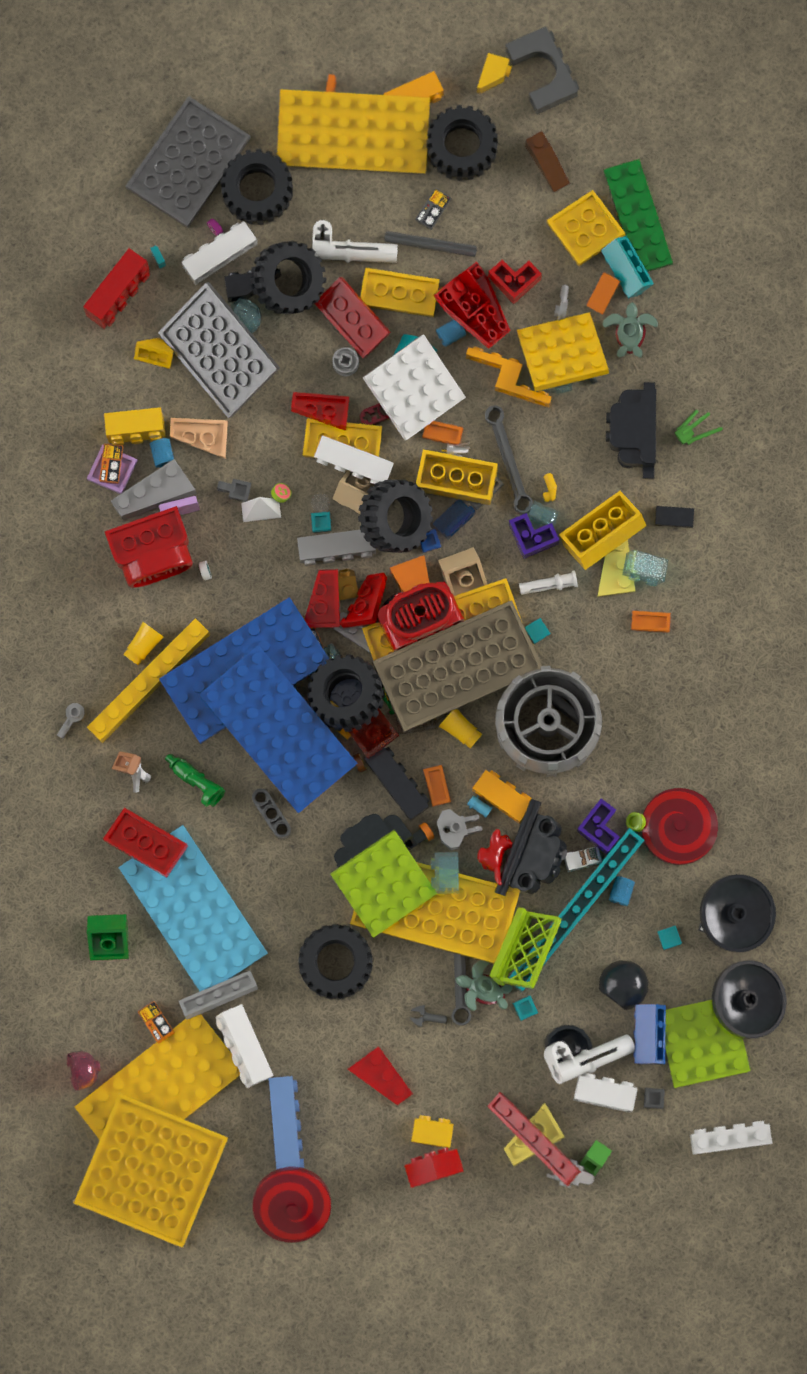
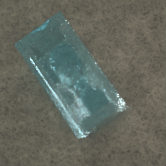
M633 550L626 553L622 575L628 576V579L632 581L642 580L649 586H657L665 582L668 560Z
M458 852L435 853V858H431V870H435V877H431L432 889H435L437 894H459Z

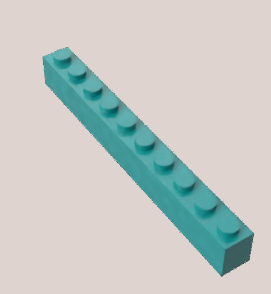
M630 828L558 916L562 921L544 964L644 842V839ZM546 938L537 942L538 948L545 945ZM533 947L528 954L535 951V947ZM537 955L529 960L531 965L538 962L539 956ZM525 962L519 966V971L522 972L527 969L528 964ZM515 970L510 975L509 979L517 975ZM531 972L522 977L525 982L530 981ZM513 985L521 992L525 989V987Z

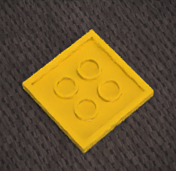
M594 190L547 220L549 227L578 266L600 253L615 238L625 236L623 229Z

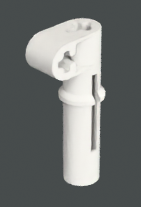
M320 220L314 225L312 249L316 251L314 254L316 257L320 256L324 260H345L347 263H350V261L397 263V244L350 242L351 239H348L346 242L332 241V226L328 221ZM321 231H324V241L320 240Z
M623 1035L593 1049H584L579 1055L573 1057L567 1044L556 1042L545 1049L544 1057L554 1080L561 1084L587 1072L593 1073L596 1068L633 1053L635 1046L629 1035ZM609 1050V1055L580 1066V1062ZM562 1058L563 1062L558 1064L557 1059Z

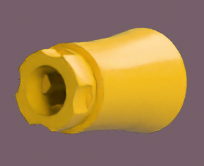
M142 622L138 632L123 655L139 666L142 659L144 660L164 637Z
M458 709L451 711L439 725L441 729L454 736L463 745L466 744L469 748L482 736V733Z

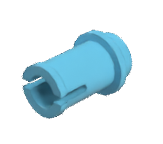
M473 795L467 804L470 806V809L473 808L485 818L492 810V807L480 800L479 796Z

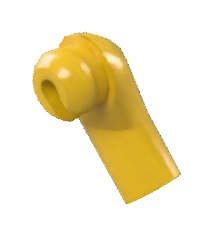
M548 473L543 477L548 492H544L542 495L545 502H552L556 499L557 485L552 473Z

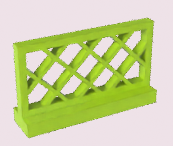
M518 907L489 976L498 985L505 986V984L534 989L562 919L556 916L529 912L525 908ZM532 918L538 920L539 923L529 927ZM550 921L554 922L550 929L545 930V924ZM541 927L543 933L534 938L532 932ZM530 935L531 940L523 945L524 937ZM546 938L545 945L538 948L537 942ZM534 945L536 950L527 955L525 950ZM522 952L524 958L515 962L517 954ZM538 955V962L531 965L529 960ZM527 962L528 968L520 972L518 967ZM515 969L517 975L509 979L510 972ZM531 972L530 981L525 982L522 977Z

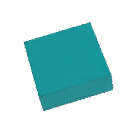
M158 246L151 247V253L159 269L165 267L166 263Z
M330 512L311 513L313 533L331 531Z
M541 618L524 627L534 644L551 634Z
M676 925L657 932L663 950L682 944Z
M530 995L513 1003L520 1021L538 1014Z

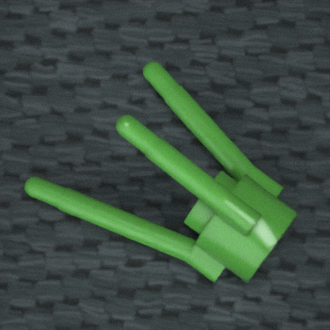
M695 410L681 426L676 428L677 431L674 434L682 445L685 443L690 445L694 441L722 431L723 428L719 427L692 438L694 435L692 429L710 416V413L707 412L692 425L688 426V423L698 413V410Z

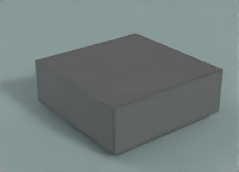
M645 1088L644 1108L663 1109L665 1089Z

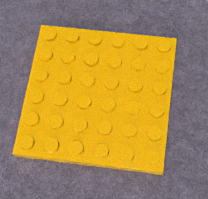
M119 1093L74 1200V1204L183 1248L228 1137Z

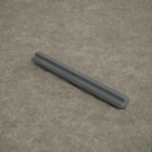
M386 231L385 241L390 243L475 257L477 252V246L391 231Z

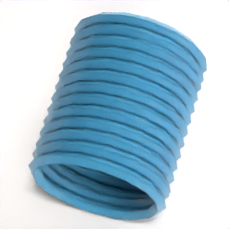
M455 320L449 321V323L436 329V333L440 339H443L442 344L445 347L466 336L464 327Z
M162 438L150 443L155 467L161 468L164 465L163 463L167 464L174 459L170 439Z
M616 876L609 901L613 903L620 902L618 904L629 906L635 882Z

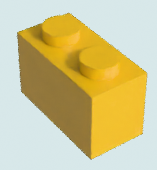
M419 1115V1119L415 1118L411 1142L450 1148L454 1124H450L448 1119L439 1118L437 1122L431 1121L429 1116Z

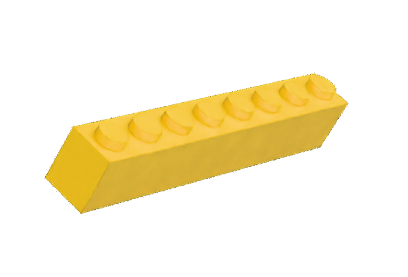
M195 618L87 726L88 730L103 743L162 684L159 678L180 666L210 636L209 631Z

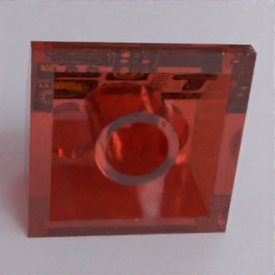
M379 708L377 710L379 712L376 718L372 717L369 725L365 723L361 725L362 729L356 730L352 728V731L349 732L368 759L399 737Z

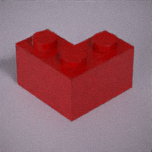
M502 259L488 271V278L513 304L541 281L542 273L530 261L514 272Z
M447 1147L438 1150V1154L435 1151L424 1154V1159L422 1156L412 1158V1163L404 1165L411 1188L464 1172L458 1150L449 1151Z

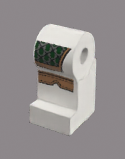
M598 847L568 852L564 859L568 872L587 868L602 862Z

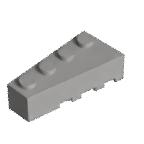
M173 459L112 499L111 503L122 520H126L152 509H157L160 504L180 500L197 493L176 460Z

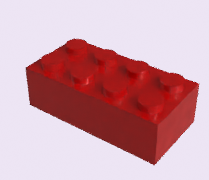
M128 248L84 304L83 308L86 316L103 329L106 326L110 327L116 319L114 316L117 312H122L125 309L128 298L136 295L139 284L146 282L149 278L150 269L147 260Z

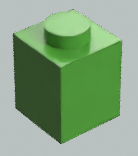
M596 1140L579 1166L584 1167L583 1169L596 1176L612 1151Z

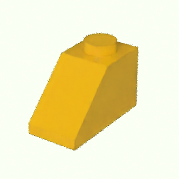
M488 53L477 86V93L481 94L503 83L505 77L510 76L512 66H509L510 59Z

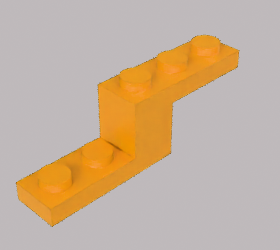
M468 347L466 359L501 369L495 385V391L549 408L552 397L547 392L541 390L535 392L526 385L517 386L523 365L519 360L509 358L508 360L495 352L489 354L484 352L482 348Z

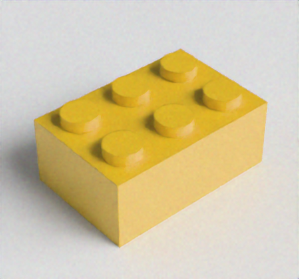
M161 407L104 413L106 437L109 444L122 446L124 442L141 444L143 440H150L152 442L157 439L166 438L164 416Z

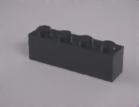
M379 747V750L377 748L373 751L374 755L371 756L369 754L364 758V761L411 822L429 808L427 803L430 801L424 793L420 794L416 789L418 785L412 777L408 779L405 775L406 769L401 762L396 763L393 759L395 755L389 747H383L382 749Z

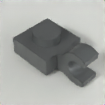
M233 479L232 484L219 481L217 491L228 492L230 499L247 502L252 483Z

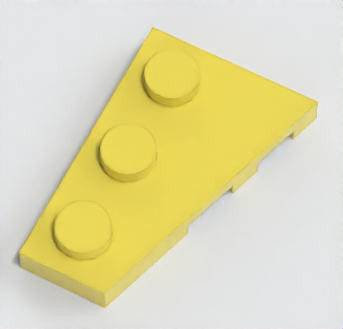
M628 540L605 556L597 597L635 592Z
M544 1103L530 1121L554 1144L565 1138ZM516 1135L504 1148L514 1167L535 1155Z

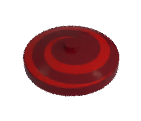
M686 788L665 790L656 795L643 812L646 819L645 827L641 831L644 843L656 858L672 865L694 863L703 858L716 841L718 820L715 810L704 796Z
M284 1167L274 1170L266 1175L255 1189L252 1205L254 1218L262 1231L273 1239L288 1243L308 1240L317 1235L329 1220L331 1213L329 1189L317 1174L308 1169Z

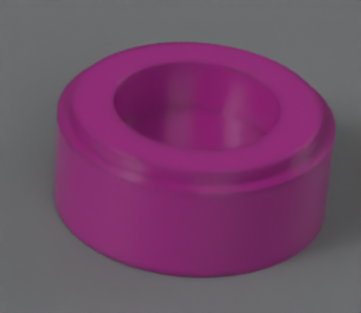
M211 218L206 222L209 229L216 236L224 232L215 219Z

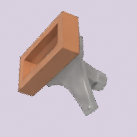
M119 751L112 769L130 774L133 781V791L137 793L139 792L140 779L147 783L150 781L151 775L141 768V757Z

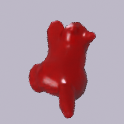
M496 829L490 838V846L479 849L477 859L479 863H482L484 870L488 869L491 872H495V881L498 885H501L500 868L503 856L507 849L512 848L513 843L508 835L502 836L500 830Z

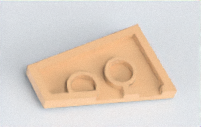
M171 418L170 438L226 459L228 420Z

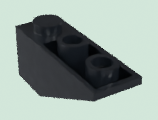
M275 269L274 280L281 277V269ZM251 270L243 274L232 272L228 276H224L228 302L247 300L254 295L253 289H255V285L251 284L250 278H254V274L251 273Z

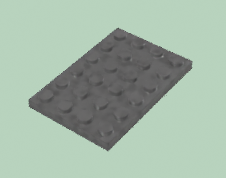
M188 96L126 184V189L188 228L220 183L221 178H223L224 168H228L227 163L231 159L233 161L236 159L235 155L241 153L251 139V136Z
M210 282L205 283L158 332L228 418L233 417L280 369L278 364Z

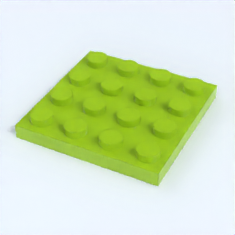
M395 830L330 873L373 938L437 894Z
M712 1000L666 1009L665 1051L674 1088L750 1072L743 1038L731 1034L720 1024L714 1013Z

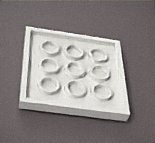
M421 335L362 377L404 440H408L466 398L425 335Z

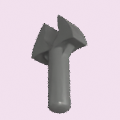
M425 1005L411 1010L413 1012H420L423 1015L419 1019L410 1017L411 1021L422 1027V1023L425 1021L444 1024L447 1022V1016L427 1013L424 1010Z

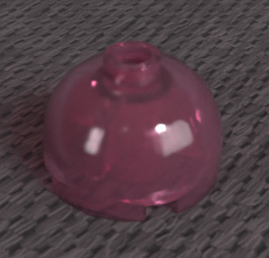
M75 1051L67 1054V1067H70L72 1077L70 1079L73 1088L79 1091L91 1087L98 1078V1072L101 1071L99 1061H95L93 1056L85 1051Z

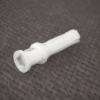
M575 570L563 575L558 573L554 577L519 583L521 595L556 588L560 591L565 587H578Z

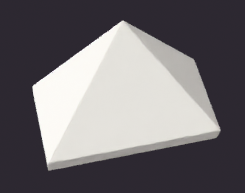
M258 497L241 503L243 522L281 518L280 503L274 500V498Z

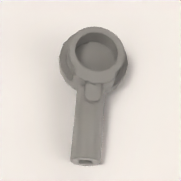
M562 285L561 303L560 306L556 305L554 316L558 317L557 321L566 317L569 286Z
M72 703L67 707V719L59 730L58 737L63 739L72 724L84 718L85 710L80 704Z

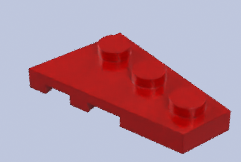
M293 392L291 412L346 431L350 397Z
M322 569L318 571L304 618L309 628L340 627L338 569Z
M384 572L367 575L357 592V600L349 606V613L346 619L342 618L340 622L342 628L376 623L387 581V576Z
M379 1046L347 1069L396 1105H399L413 1095Z

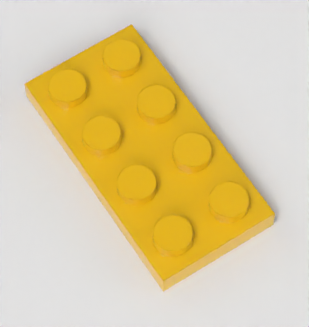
M365 268L360 298L371 308L434 317L436 299L433 294L438 291L440 279Z
M307 418L303 457L316 458L314 455L322 435L379 457L382 426L347 423L345 431Z

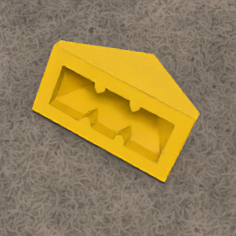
M153 338L137 341L134 354L135 360L170 369L173 350L162 339Z

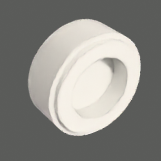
M207 561L199 562V569L203 580L212 579Z

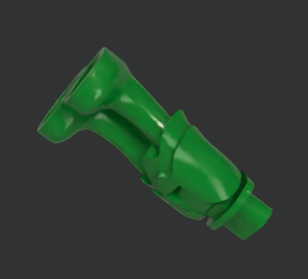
M173 754L166 756L165 760L170 764L169 768L173 770L177 777L192 787L197 786L203 792L201 803L205 807L209 805L214 807L225 794L223 787L206 779L204 773L199 772L186 760L180 757L176 758Z

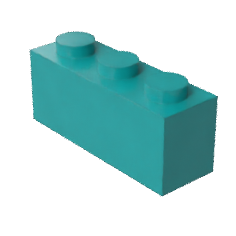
M627 236L615 238L601 250L614 276L621 280L620 284L623 292L628 298L641 295L654 284Z

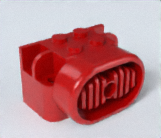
M177 506L104 531L117 566L122 569L127 585L131 588L147 586L185 572L193 565L187 547L189 543L188 536Z
M445 581L421 583L406 592L403 591L396 594L395 598L389 601V604L380 608L377 616L392 652L464 621L453 593H451ZM422 607L425 609V614L418 616L414 610Z

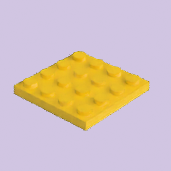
M590 312L560 319V321L555 320L517 330L535 392L609 374Z

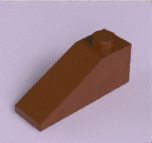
M540 131L526 139L525 147L552 191L556 192L570 184L544 133Z

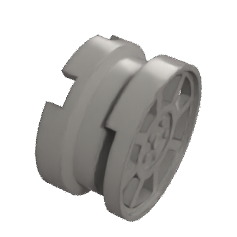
M343 347L334 353L332 362L337 374L351 376L358 370L359 358L353 349Z

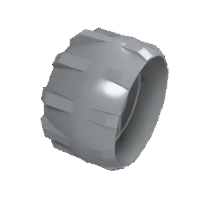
M541 666L540 669L527 672L522 676L518 675L504 691L497 706L495 725L498 742L501 749H504L508 756L517 763L516 767L523 771L528 769L537 773H544L547 777H556L557 773L568 771L574 767L578 768L595 749L600 738L602 714L597 694L593 693L591 688L577 673L554 669L551 666ZM553 694L565 699L575 709L579 720L577 734L560 724L559 713L551 708ZM547 695V708L539 713L536 725L520 732L518 716L523 706L534 697ZM550 718L554 723L548 726L543 722V719ZM536 732L544 737H552L558 732L571 742L557 750H542L532 746L525 738Z

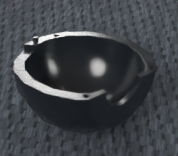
M619 960L611 963L603 970L599 978V991L613 1000L622 1009L629 1010L644 1001L648 993L649 981L645 971L638 964L628 960Z
M575 1025L558 1026L551 1030L545 1038V1049L556 1042H564L568 1045L573 1057L579 1055L584 1049H592L590 1037L583 1029ZM562 1058L557 1059L558 1064L563 1062ZM589 1059L580 1062V1066L587 1064Z

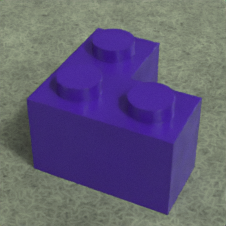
M527 513L509 520L510 530L523 559L559 545V538L552 523L534 530Z
M600 799L578 827L577 832L608 855L618 842L620 836L605 826L615 814L616 809L603 799Z

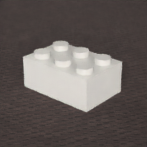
M585 1073L583 1076L578 1077L573 1100L631 1113L634 1108L637 1088L633 1087L634 1084L622 1081L621 1084L614 1083L615 1079L603 1077L602 1080L595 1079V1075Z

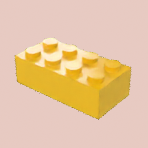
M423 449L416 484L425 493L491 505L498 464Z
M618 491L560 533L559 536L564 547L586 570L646 527V523L640 511L621 491Z

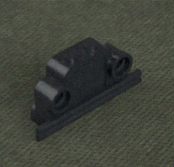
M644 382V390L628 389L623 391L618 403L612 405L610 412H606V424H609V431H606V442H609L611 450L619 452L617 460L622 467H643V479H654V467L656 464L655 382Z
M530 799L502 871L501 885L497 884L495 889L497 894L506 896L509 887L533 894L539 890L541 882L550 884L560 873V864L567 855V845L558 838L562 831L561 825L551 816L538 814L542 803L540 801Z
M371 814L365 816L359 823L347 828L342 833L340 841L344 847L339 848L335 852L334 859L339 868L393 830L396 831L408 851L426 840L427 837L421 829L411 834L397 815H389L382 820L378 814Z

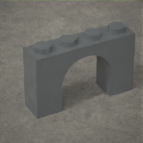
M546 26L505 45V51L513 66L530 58L542 57L549 60L556 69V76L551 83L529 93V100L536 114H540L577 97L579 90L577 81L575 79L572 80L570 76L571 69L567 63L564 64L562 60L563 53L560 47L557 48L554 43L556 41L552 31H548Z

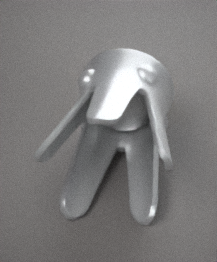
M470 442L458 445L448 444L447 450H442V452L461 456L457 453H467L468 449H470L469 446L462 445L470 444Z

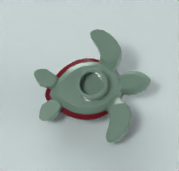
M633 302L627 306V317L624 318L619 314H611L603 321V327L605 328L611 325H618L616 328V339L621 346L617 351L619 358L624 357L626 353H634L635 356L641 358L643 352L640 346L643 344L646 336L645 324L653 327L658 326L657 319L651 314L645 313L637 317V306Z
M480 960L475 963L472 968V979L464 975L456 978L458 986L467 988L468 992L465 993L464 999L471 1011L476 1010V1001L485 1005L498 1004L503 1010L508 1007L505 994H509L513 987L511 985L501 987L489 975L483 974L489 962Z

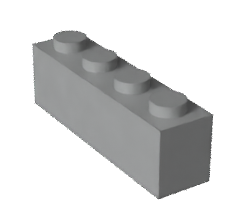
M361 530L297 538L300 563H304L305 566L315 565L316 561L332 563L335 562V559L342 558L343 561L353 560L354 556L370 558L373 557L372 554H376V549L370 545V542L365 540V533H361Z

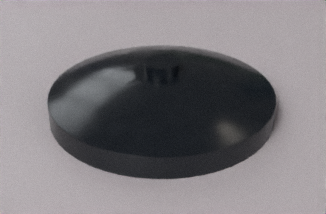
M736 874L722 877L707 889L702 898L700 922L704 933L713 944L723 950L730 952L753 950L767 940L775 925L776 907L774 899L766 886L751 876Z
M745 960L728 966L717 977L712 991V1005L718 1021L728 1032L740 1038L755 1039L770 1034L779 1026L785 1015L787 998L784 985L779 976L770 967L761 962Z

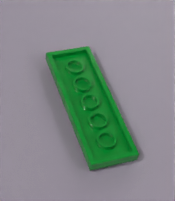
M640 159L604 169L603 172L621 227L647 272L672 265L673 261Z

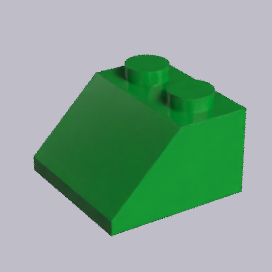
M127 914L88 916L87 938L90 961L129 959Z

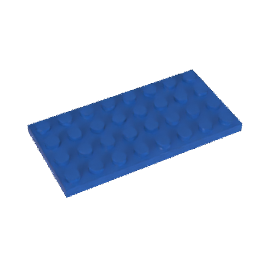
M290 597L159 678L200 744L226 727L199 694L257 645L263 649L293 686L318 671L317 667L320 664L322 666L326 664L325 660L329 659V657Z
M259 645L199 694L297 813L301 812L358 764Z

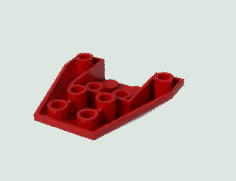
M477 261L433 294L442 309L488 349L511 331L489 278Z

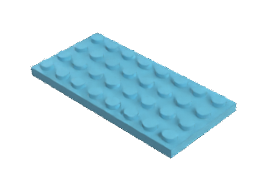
M182 825L170 834L185 842L188 847L167 878L133 858L118 868L198 990L203 991L232 978L268 953L184 825Z

